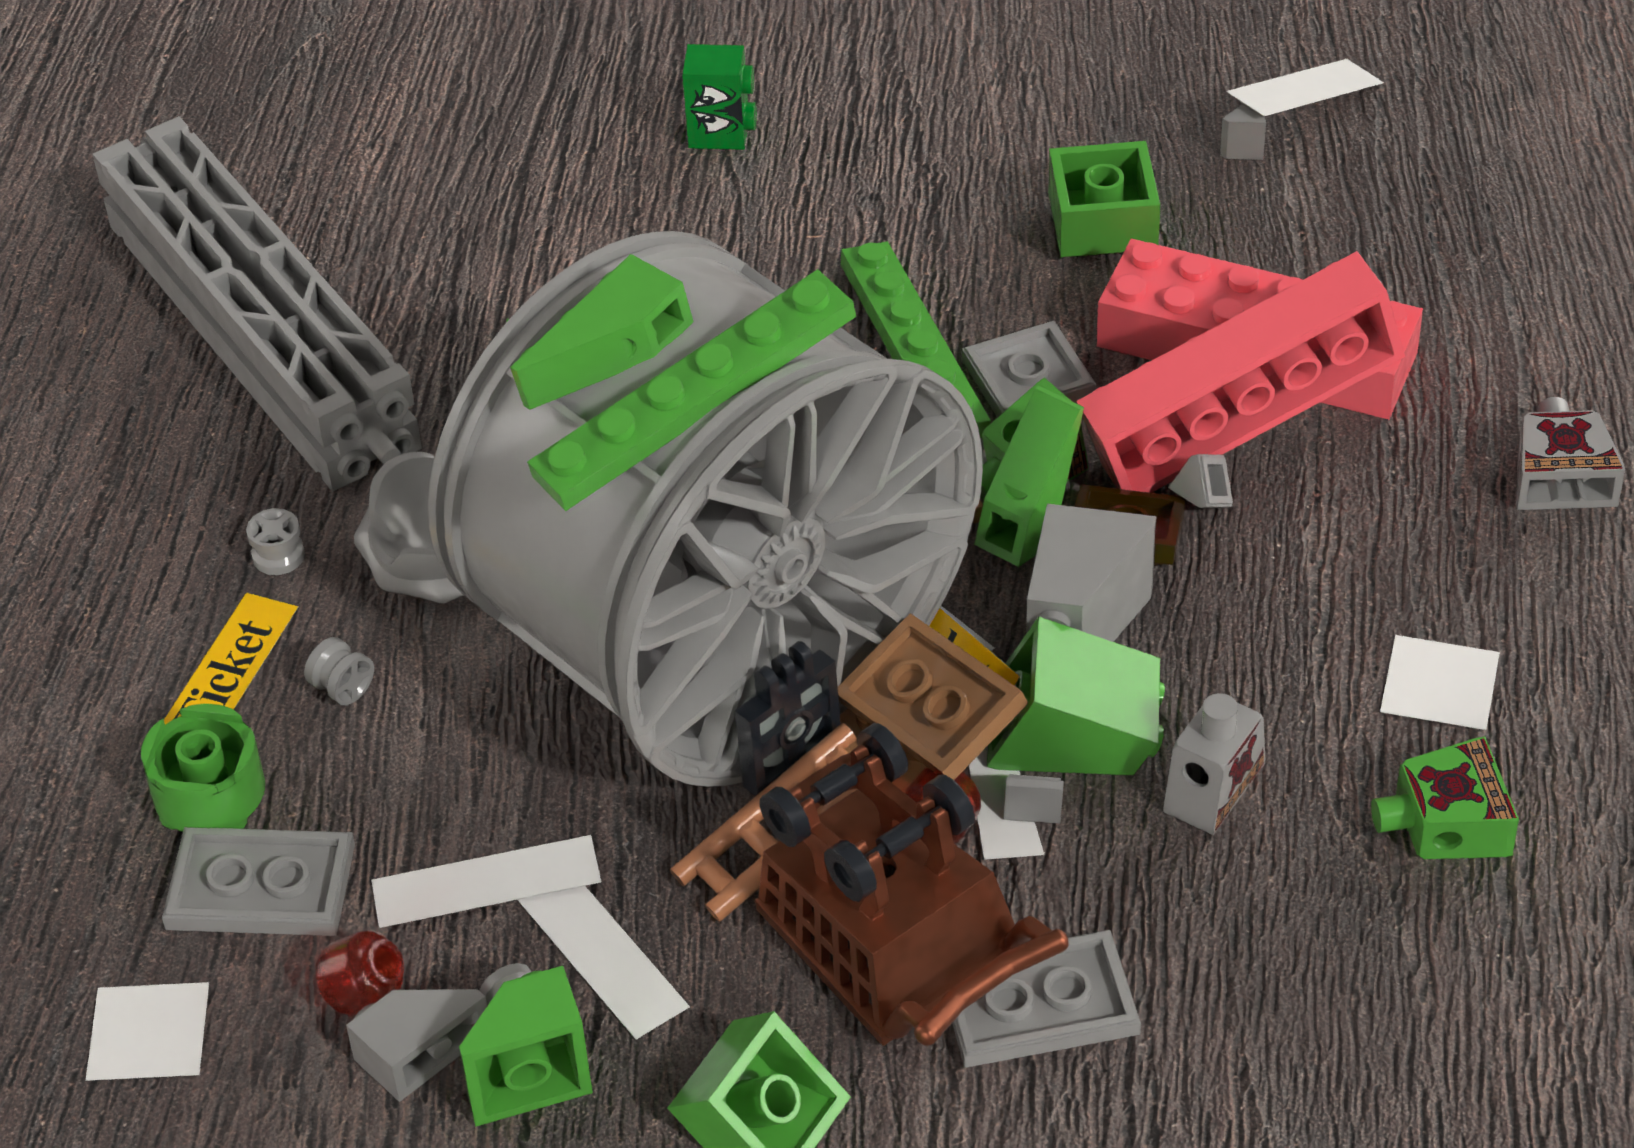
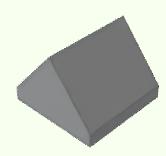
M1243 103L1222 118L1220 156L1226 159L1263 160L1266 132L1265 117Z
M1192 455L1168 487L1199 508L1232 507L1233 504L1224 455Z
M1009 774V777H1006L1003 820L1060 824L1064 781H1061V778Z

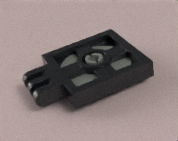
M797 641L789 647V656L781 653L772 659V669L764 665L754 673L756 694L748 697L735 710L743 787L754 796L759 794L841 724L836 661L820 649L812 654L809 647L802 641Z

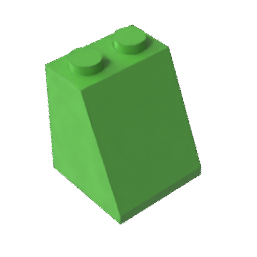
M1038 617L1005 663L1020 676L1015 687L1022 691L1028 704L988 745L987 767L1011 771L1134 775L1148 756L1154 757L1157 754L1164 736V728L1159 724V707L1165 692L1164 683L1160 682V658Z

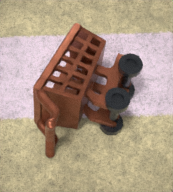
M873 723L857 735L858 747L853 749L851 753L840 756L790 790L776 786L759 799L762 816L770 830L780 841L763 851L759 896L755 900L756 910L882 1046H885L893 1039L904 1037L912 1027L915 1028L914 1035L917 1041L922 1045L929 1046L937 1041L965 1008L1012 975L1068 949L1069 941L1065 932L1060 929L1051 930L1033 916H1027L1014 924L994 872L953 843L952 835H959L975 823L973 806L966 793L952 778L947 775H938L923 786V799L918 803L892 783L908 771L907 757L901 744L885 726ZM858 789L818 815L817 809L821 805H826L848 790ZM883 866H894L896 869L895 873L886 879ZM811 933L815 936V943L811 940ZM830 953L833 955V962L830 960ZM849 972L852 974V983L850 982ZM869 993L872 997V1005L869 1003Z

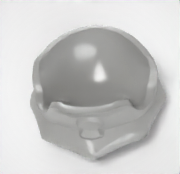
M426 452L404 453L387 461L375 474L370 487L369 507L354 534V544L367 562L377 585L382 590L419 597L437 603H447L464 595L447 578L438 562L429 529L428 499L435 456Z

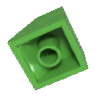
M559 966L545 971H532L520 978L503 982L459 1046L475 1127L593 1093L583 1023L564 967Z
M772 1011L733 1020L667 1109L703 1148H815L851 1096L783 1020Z

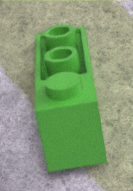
M630 254L613 271L607 273L600 283L575 307L564 313L559 322L532 347L526 349L510 367L523 406L529 410L613 377L643 361L654 358L694 322L683 282Z
M1038 386L1034 389L985 496L974 545L1018 567L1036 556L1047 504L1062 505L1083 415V406L1043 387Z

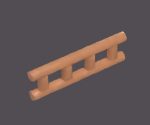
M841 723L669 869L682 886H686L699 875L717 893L716 896L705 904V907L718 922H721L759 889L763 851L778 842L759 824L764 819L759 799L776 786L790 790L840 756L849 754L845 749L854 743L857 738L846 724ZM858 789L848 790L826 805H821L817 809L818 815ZM742 838L761 857L734 879L716 859Z

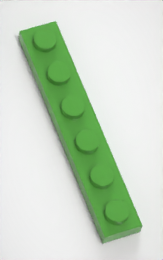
M888 241L866 243L858 247L841 249V267L892 359L923 365L948 380L964 396L972 409L980 438H982L984 429L990 425L991 420Z
M817 269L527 461L532 477L565 511L569 510L681 435L712 409L769 376L857 317L853 300Z

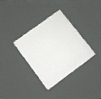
M1395 635L1380 712L1486 730L1500 652Z
M209 982L98 988L86 1081L199 1075Z

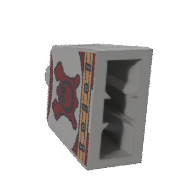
M1550 397L1538 405L1537 412H1529L1523 416L1518 446L1517 510L1618 507L1625 467L1599 413L1593 410L1570 411L1568 402L1565 399Z
M1217 693L1208 696L1204 700L1202 707L1178 737L1173 747L1163 812L1214 835L1265 764L1264 717L1259 712L1237 703L1234 698L1227 694ZM1207 774L1209 778L1208 783L1201 784L1202 776Z

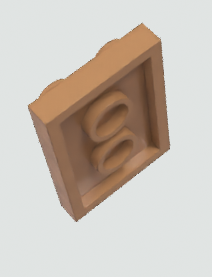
M911 613L838 686V697L841 704L868 724L879 723L885 726L894 734L903 750L937 775H947L953 780L966 769L1028 704L1020 689Z

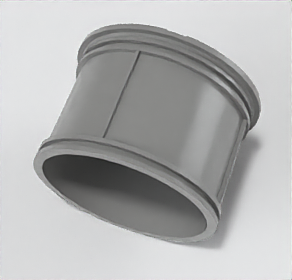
M661 231L635 235L616 241L581 258L543 285L500 329L468 375L443 428L430 478L428 499L429 529L438 562L449 581L460 593L475 603L485 613L502 623L615 713L623 721L626 732L636 749L648 762L672 779L686 784L705 787L727 786L743 782L735 710L748 697L756 694L754 673L764 665L772 669V659L781 653L789 656V647L797 641H802L809 647L812 654L820 649L836 661L837 685L839 686L910 613L928 626L931 624L947 596L968 547L967 539L981 494L983 472L982 446L979 429L972 409L964 396L948 380L923 365L905 360L887 359L840 327L769 376L712 409L681 435L565 511L532 477L527 461L785 291L709 239L692 233ZM630 254L683 282L694 322L655 357L643 361L613 377L529 410L523 406L510 367L526 349L532 347L558 323L564 313L575 307L600 283L607 273L613 271ZM839 701L840 714H842L848 708Z

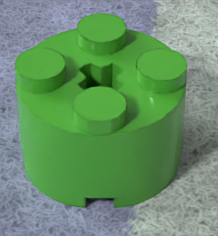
M196 704L179 709L181 716L167 724L164 723V719H161L153 725L143 741L141 760L153 804L162 825L166 828L177 829L182 832L184 827L243 829L247 824V818L256 810L263 798L265 777L254 733L251 727L249 728L242 721V716L226 706Z

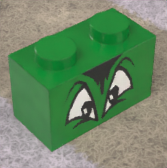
M687 44L682 76L688 148L745 150L747 131H755L757 108L756 102H748V94H753L754 66L746 65L744 45Z

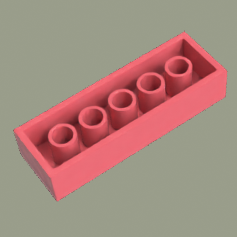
M1131 238L1098 301L1097 347L1154 360L1184 344L1189 339L1203 334L1231 319L1234 315L1248 310L1303 279ZM1390 301L1405 357L1320 403L1390 420L1418 353L1423 308Z
M1358 251L1337 262L1329 264L1326 268L1306 279L1284 288L1276 295L1248 310L1234 315L1231 319L1203 334L1189 339L1184 344L1160 357L1142 364L1139 368L1117 380L1097 388L1076 402L1084 407L1082 417L1100 462L1116 488L1152 493L1172 482L1192 455H1223L1405 357L1388 292Z

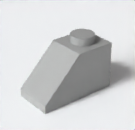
M478 989L392 990L376 1003L363 1007L355 1018L346 1025L353 1058L400 1102L460 1056V1044L487 1007L485 995Z

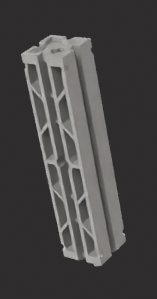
M180 116L146 130L147 143L134 147L128 139H125L93 153L99 183L109 194V196L103 199L112 230L118 237H123L124 244L314 471L321 473L322 480L332 492L368 475L370 462L377 458L385 464L398 455L422 449L417 419L408 410L410 406L414 405L409 373L400 363H394L393 355L194 132H189L188 125Z

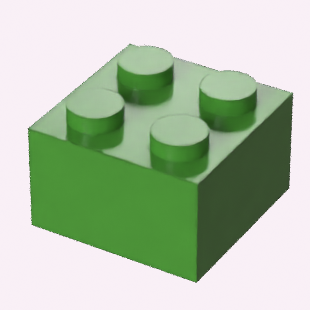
M1146 141L1049 148L1048 194L1060 257L1121 253L1125 251L1131 238L1159 245L1160 201Z

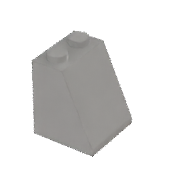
M1047 504L1027 596L1026 633L1036 619L1042 617L1114 642L1151 599L1156 516Z

